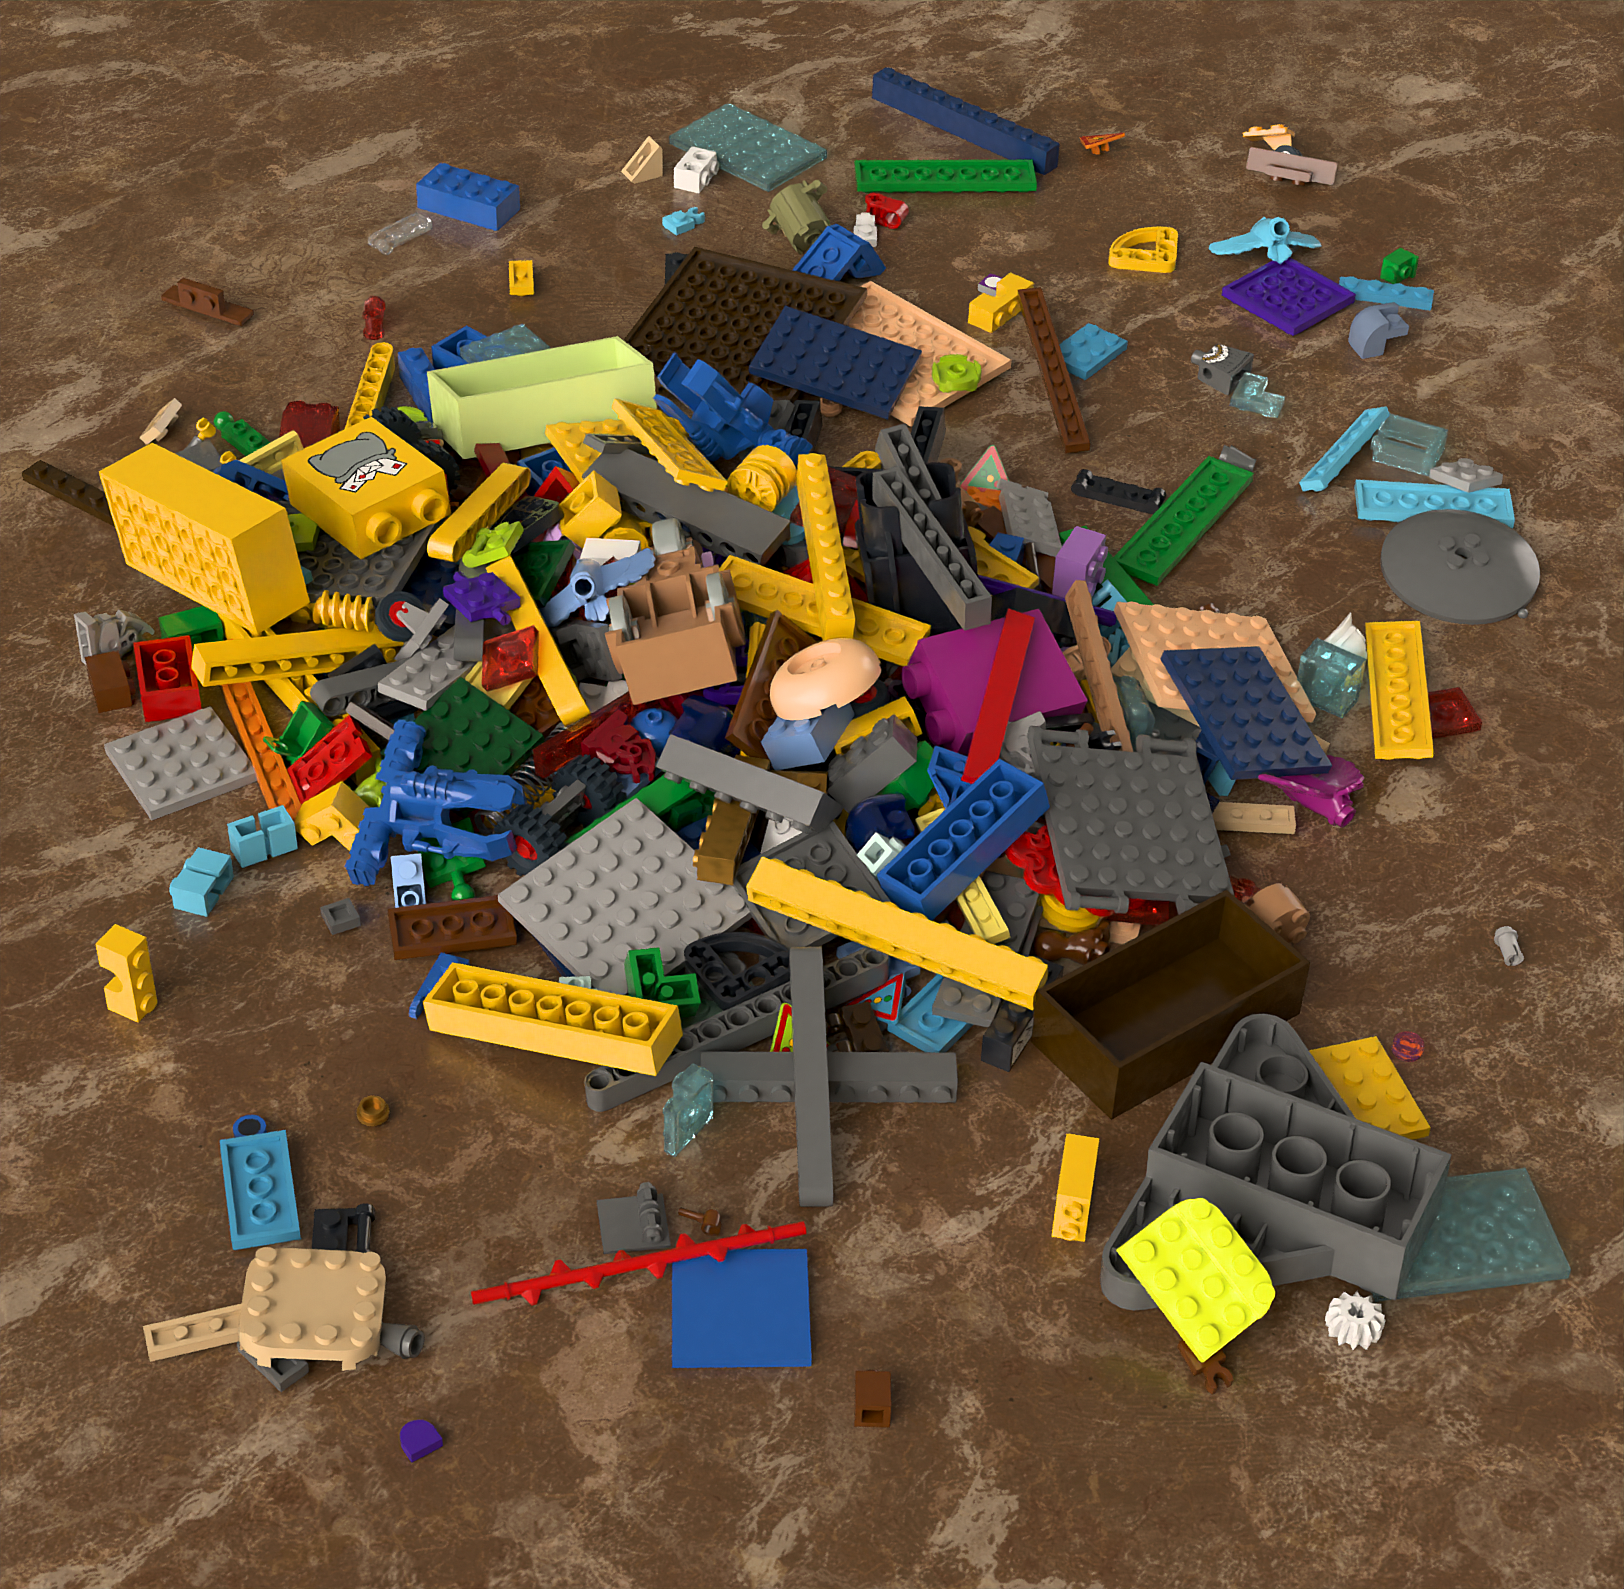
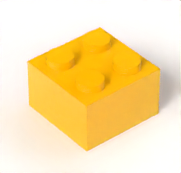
M594 470L560 503L565 513L564 517L560 520L561 533L582 549L586 538H601L602 534L609 527H614L622 516L618 489Z

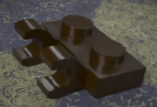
M869 1002L843 1006L839 1009L838 1013L829 1014L825 1017L827 1021L825 1023L826 1036L845 1032L848 1041L836 1043L838 1050L832 1052H889Z

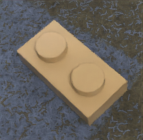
M175 398L159 410L139 438L146 445L154 439L157 441L161 440L168 432L166 427L171 426L179 417L176 413L182 404Z

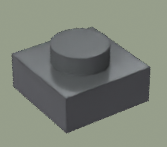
M349 898L320 907L321 916L332 935L361 926L360 916Z

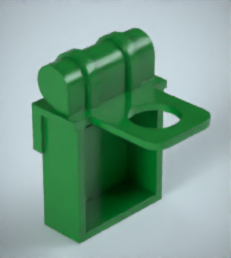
M301 701L280 739L264 736L263 741L272 751L281 754L282 758L292 765L332 730L334 724L314 703ZM273 743L279 744V748L275 746Z

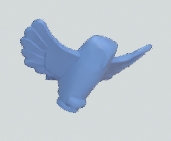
M645 548L630 557H625L602 566L597 561L591 559H577L570 576L569 585L551 598L545 607L539 608L548 628L557 627L562 620L568 618L571 612L576 611L582 605L585 607V617L588 621L593 620L596 622L600 620L605 622L610 612L606 602L607 598L604 594L609 590L616 589L618 586L624 587L629 583L639 582L642 576L646 575L655 566L654 561L656 558L653 556V551Z

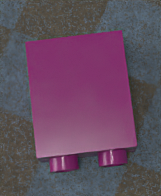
M1039 609L1024 612L1023 614L1035 617L1008 721L1015 722L1039 711L1044 718L1081 714L1088 700ZM1004 618L993 620L991 624L964 631L962 628L918 640L908 665H905L902 669V683L907 695L911 699H920L927 713L925 717L926 732L933 745H943L944 749L965 756L968 755Z

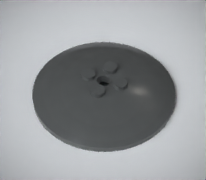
M1432 510L1408 517L1389 532L1383 543L1380 555V565L1384 579L1391 590L1403 602L1427 616L1457 624H1488L1517 614L1521 608H1525L1533 599L1540 579L1537 557L1521 535L1496 519L1465 510Z

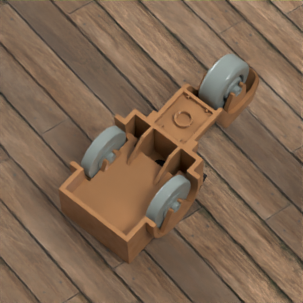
M677 518L657 521L652 525L654 546L649 547V549L653 551V556L656 558L654 561L655 566L646 575L642 576L639 582H635L634 585L617 588V596L606 599L611 624H609V632H605V637L616 670L620 675L624 674L633 705L737 681L736 647L746 644L741 611L730 569L720 571L719 565L703 568L701 555L704 552L701 544L696 540H692V537L685 539L682 526Z

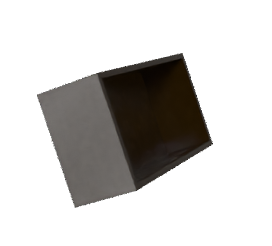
M1226 889L1038 989L1036 992L1031 1043L1112 1120L1194 1074L1201 1062L1209 1065L1212 1064L1233 1028L1241 1019L1252 1014H1269L1288 1021L1299 1015L1310 961Z

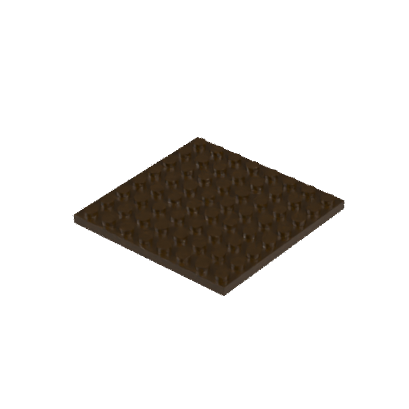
M694 247L625 337L624 341L653 363L656 377H658L672 354L677 353L682 363L690 370L697 359L704 361L718 371L740 395L750 382L763 389L773 401L789 400L794 404L801 394V390L749 373V365L785 306L847 326L867 298V288Z

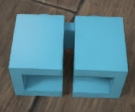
M284 805L258 813L260 831L256 832L253 815L227 824L231 851L242 868L267 860L268 854L275 857L298 849L295 823Z
M198 847L191 858L185 861L178 877H175L170 884L169 892L172 895L174 908L207 917L219 900L218 894H223L234 877L231 855Z

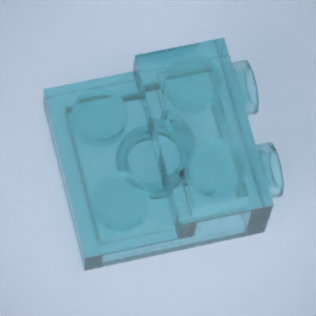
M692 1063L684 1072L676 1075L672 1083L673 1097L667 1101L663 1109L664 1152L673 1157H676L713 1118L714 1074L702 1066Z

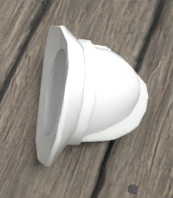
M1351 613L1316 647L1309 658L1322 656L1336 666L1345 669L1356 668L1367 659L1366 639L1352 624Z

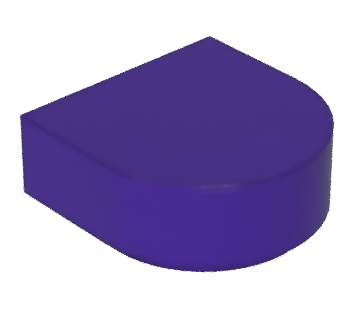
M413 1420L401 1429V1448L411 1463L443 1446L441 1436L428 1421Z

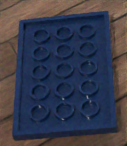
M785 306L749 365V373L888 419L918 365L922 351Z
M1259 646L1164 650L1160 658L1231 780L1258 778L1260 774L1282 777L1329 773L1332 767L1330 760Z

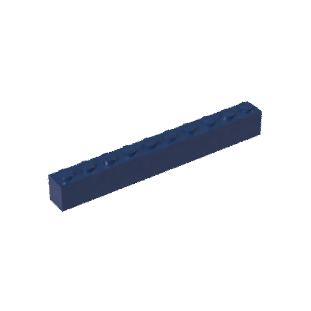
M886 67L873 75L872 98L1009 160H1032L1034 171L1042 175H1046L1058 167L1060 143L1051 140L1049 137L1021 127L1013 121H1008L997 114L987 112L979 106L971 105L961 98L953 97L942 90H937L927 83L919 82L892 68Z

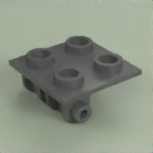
M644 1182L639 1186L637 1196L597 1200L604 1254L617 1253L619 1250L631 1252L671 1247L663 1193L657 1194V1189L650 1182Z

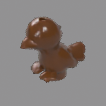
M1102 919L1098 927L1080 931L1071 937H1066L1065 932L1060 933L1056 930L1044 931L1034 939L1033 951L1035 956L1048 961H1056L1062 958L1070 959L1078 964L1085 965L1110 951L1111 944L1107 943L1110 939V922L1107 919Z

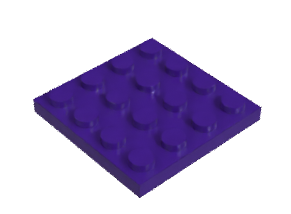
M1288 257V260H1284L1282 264H1279L1277 261H1271L1222 289V296L1292 336L1355 302L1356 296L1352 291Z

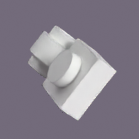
M861 212V215L856 214L854 234L869 242L872 247H877V227H874L875 215H870L869 212Z

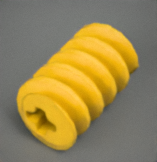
M324 590L322 596L315 602L313 622L315 624L322 622L325 626H330L333 623L337 628H341L343 625L346 629L355 627L357 631L366 629L368 633H371L375 624V606H373L372 597H368L365 604H362L361 595H357L354 602H351L350 594L346 593L342 601L340 600L339 592H335L333 598L330 599L329 591Z

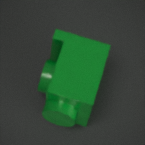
M1402 248L1395 250L1384 257L1380 278L1392 284L1399 283L1408 277L1414 278L1416 276L1419 256Z

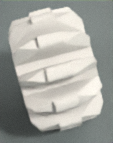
M1358 1290L1353 1296L1343 1292L1339 1298H1333L1325 1317L1326 1326L1329 1327V1337H1338L1339 1346L1348 1343L1352 1350L1358 1344L1367 1350L1371 1342L1377 1343L1385 1325V1315L1381 1314V1304L1372 1303L1371 1295L1366 1298L1360 1297Z

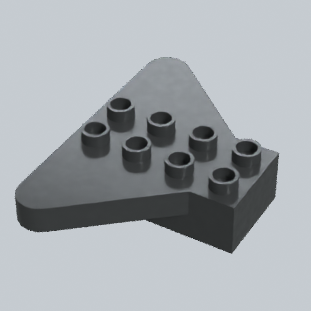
M1252 1014L1241 1019L1235 1025L1212 1065L1204 1062L1199 1064L1150 1146L1146 1177L1105 1244L1100 1272L1101 1290L1110 1302L1120 1308L1133 1311L1157 1308L1158 1305L1116 1249L1174 1205L1188 1199L1203 1198L1215 1205L1224 1214L1265 1268L1272 1281V1286L1331 1275L1357 1285L1366 1291L1396 1300L1441 1208L1452 1154L1357 1120L1290 1024L1274 1015Z

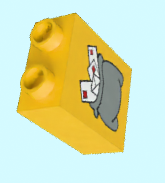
M369 417L281 460L290 504L317 523L321 529L359 559L389 547L395 542L451 515L444 470L373 417Z

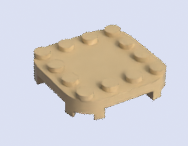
M270 1247L258 1249L256 1257L250 1262L246 1273L239 1317L240 1350H245L246 1353L257 1358V1365L270 1368L272 1358L342 1361V1371L356 1369L357 1362L365 1360L371 1355L377 1356L380 1348L386 1289L385 1269L380 1263V1256L374 1252L361 1253L356 1251L296 1248L273 1249Z

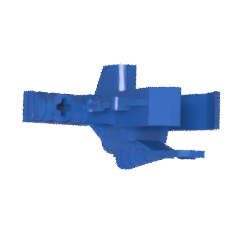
M673 353L657 377L661 385L693 412V415L690 419L679 407L664 396L655 394L653 397L654 401L669 417L679 420L685 431L689 433L694 444L698 447V450L708 461L714 462L720 457L729 460L736 456L738 452L746 450L748 447L755 449L758 446L770 445L785 452L797 467L798 455H807L813 447L806 439L788 434L784 429L775 430L768 424L773 399L763 389L749 382L740 395L718 371L704 361L697 359L690 370L682 363L677 353Z
M398 719V722H395L393 727L395 729L394 733L390 735L385 749V759L380 764L381 770L377 772L375 778L386 782V786H382L381 793L384 794L380 807L364 809L363 815L365 816L359 823V833H356L349 852L351 854L350 859L346 861L344 866L352 884H363L364 886L375 884L380 868H383L387 862L389 837H396V834L402 835V843L406 851H430L443 854L446 859L461 856L479 857L494 861L512 855L517 849L512 830L502 834L482 836L452 827L449 812L450 810L459 811L462 807L502 812L510 809L512 803L526 806L528 803L522 785L509 775L477 774L475 770L462 773L449 769H437L436 766L432 765L427 767L424 774L415 772L414 768H418L421 763L423 738L426 736V730L423 726L415 724V722H406L405 720ZM422 838H437L440 847L431 846L428 842L420 840Z

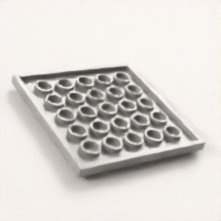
M637 798L498 894V902L575 976H590L591 989L597 988L599 991L629 996L624 962L629 950L660 947L664 976H674L686 967L684 950L690 943L706 936L733 932L752 918L744 899L739 896L733 885L697 880V868L693 867L695 850Z

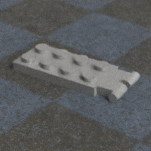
M999 479L997 488L1001 489L999 500L1007 534L1023 537L1024 544L1028 542L1035 544L1036 552L1056 557L1062 545L1051 502L1047 500L1048 492L1028 486L1023 488L1021 484Z

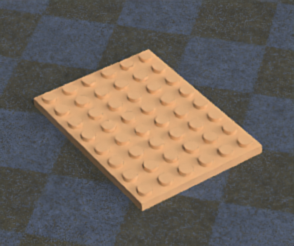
M869 281L860 286L867 288L868 296L847 326L922 351L918 365L890 414L910 427L914 424L919 406L944 408L971 392L964 390L944 393L938 389L939 385L932 379V365L934 362H940V357L959 354L967 356V361L972 363L976 360L982 369L981 380L977 388L1011 368V359L876 283Z

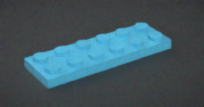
M1356 480L1354 489L1358 519L1400 522L1426 511L1456 509L1486 515L1504 523L1510 528L1514 527L1515 517L1510 489L1484 488L1468 493L1449 485Z

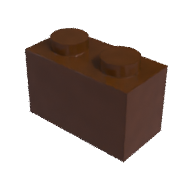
M119 650L85 657L88 678L98 713L131 707V695L136 694L133 679L127 678L130 677L127 660H121Z

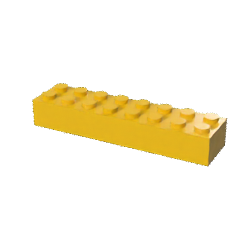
M453 962L423 1001L430 1031L657 1076L683 1035L678 1005Z

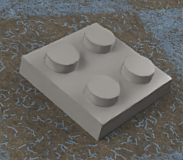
M1461 458L1458 462L1442 463L1441 466L1430 468L1429 478L1469 493L1502 484L1503 474L1493 471V468L1490 466H1479L1474 464V461L1471 459Z

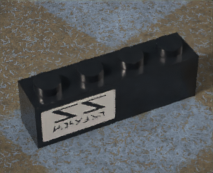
M1035 956L1048 965V979L1045 985L1063 976L1064 966ZM1006 1000L983 1035L981 1061L1010 1072L1031 1039L1034 1009L1030 1010Z

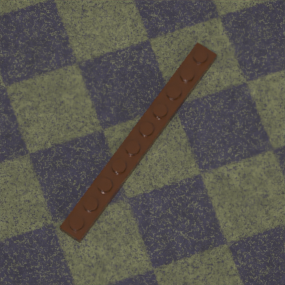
M1042 288L1019 289L1017 298L1065 453L1090 451V440Z

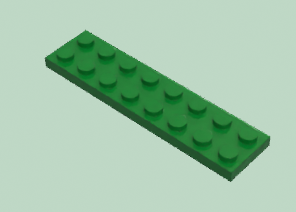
M1032 160L854 161L857 192L885 191L887 193H894L895 191H907L909 193H916L918 191H930L938 193L940 191H952L960 193L962 191H975L982 193L984 191H997L1004 193L1007 191H1019L1025 193L1036 191L1037 180Z
M1208 456L1113 558L1127 574L1158 586L1253 482L1254 473Z

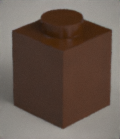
M874 1369L855 1371L854 1427H890L891 1371H878Z

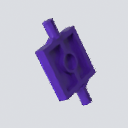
M459 571V573L456 572L453 576L455 583L443 587V596L470 622L483 618H496L504 626L511 621L510 615L506 612L520 607V597L493 572L482 573L477 577L468 578L462 571Z

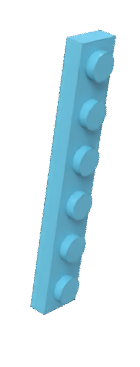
M1387 406L1366 409L1299 482L1302 491L1313 490L1318 492L1327 488L1328 483L1350 462L1355 453L1361 450L1364 443L1372 438V434L1382 427V423L1390 416Z

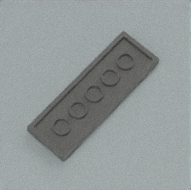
M985 870L981 880L1010 933V938L994 945L1007 946L1015 953L1020 954L1042 894L1031 890L1022 878ZM966 920L961 932L967 935L974 934ZM944 976L932 1006V1015L988 1028L999 1012L1003 999Z

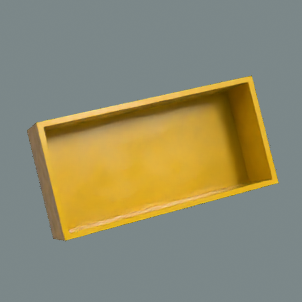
M154 443L148 444L99 471L127 565L255 634L261 633L310 603L285 507Z

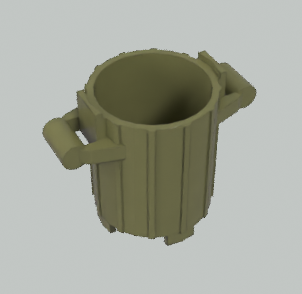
M804 180L802 181L803 184L789 185L779 191L772 199L770 209L767 210L770 214L769 218L762 224V227L771 234H776L778 230L782 229L794 250L799 254L809 250L827 226L831 225L818 203V200L828 189L819 180H814L812 184Z

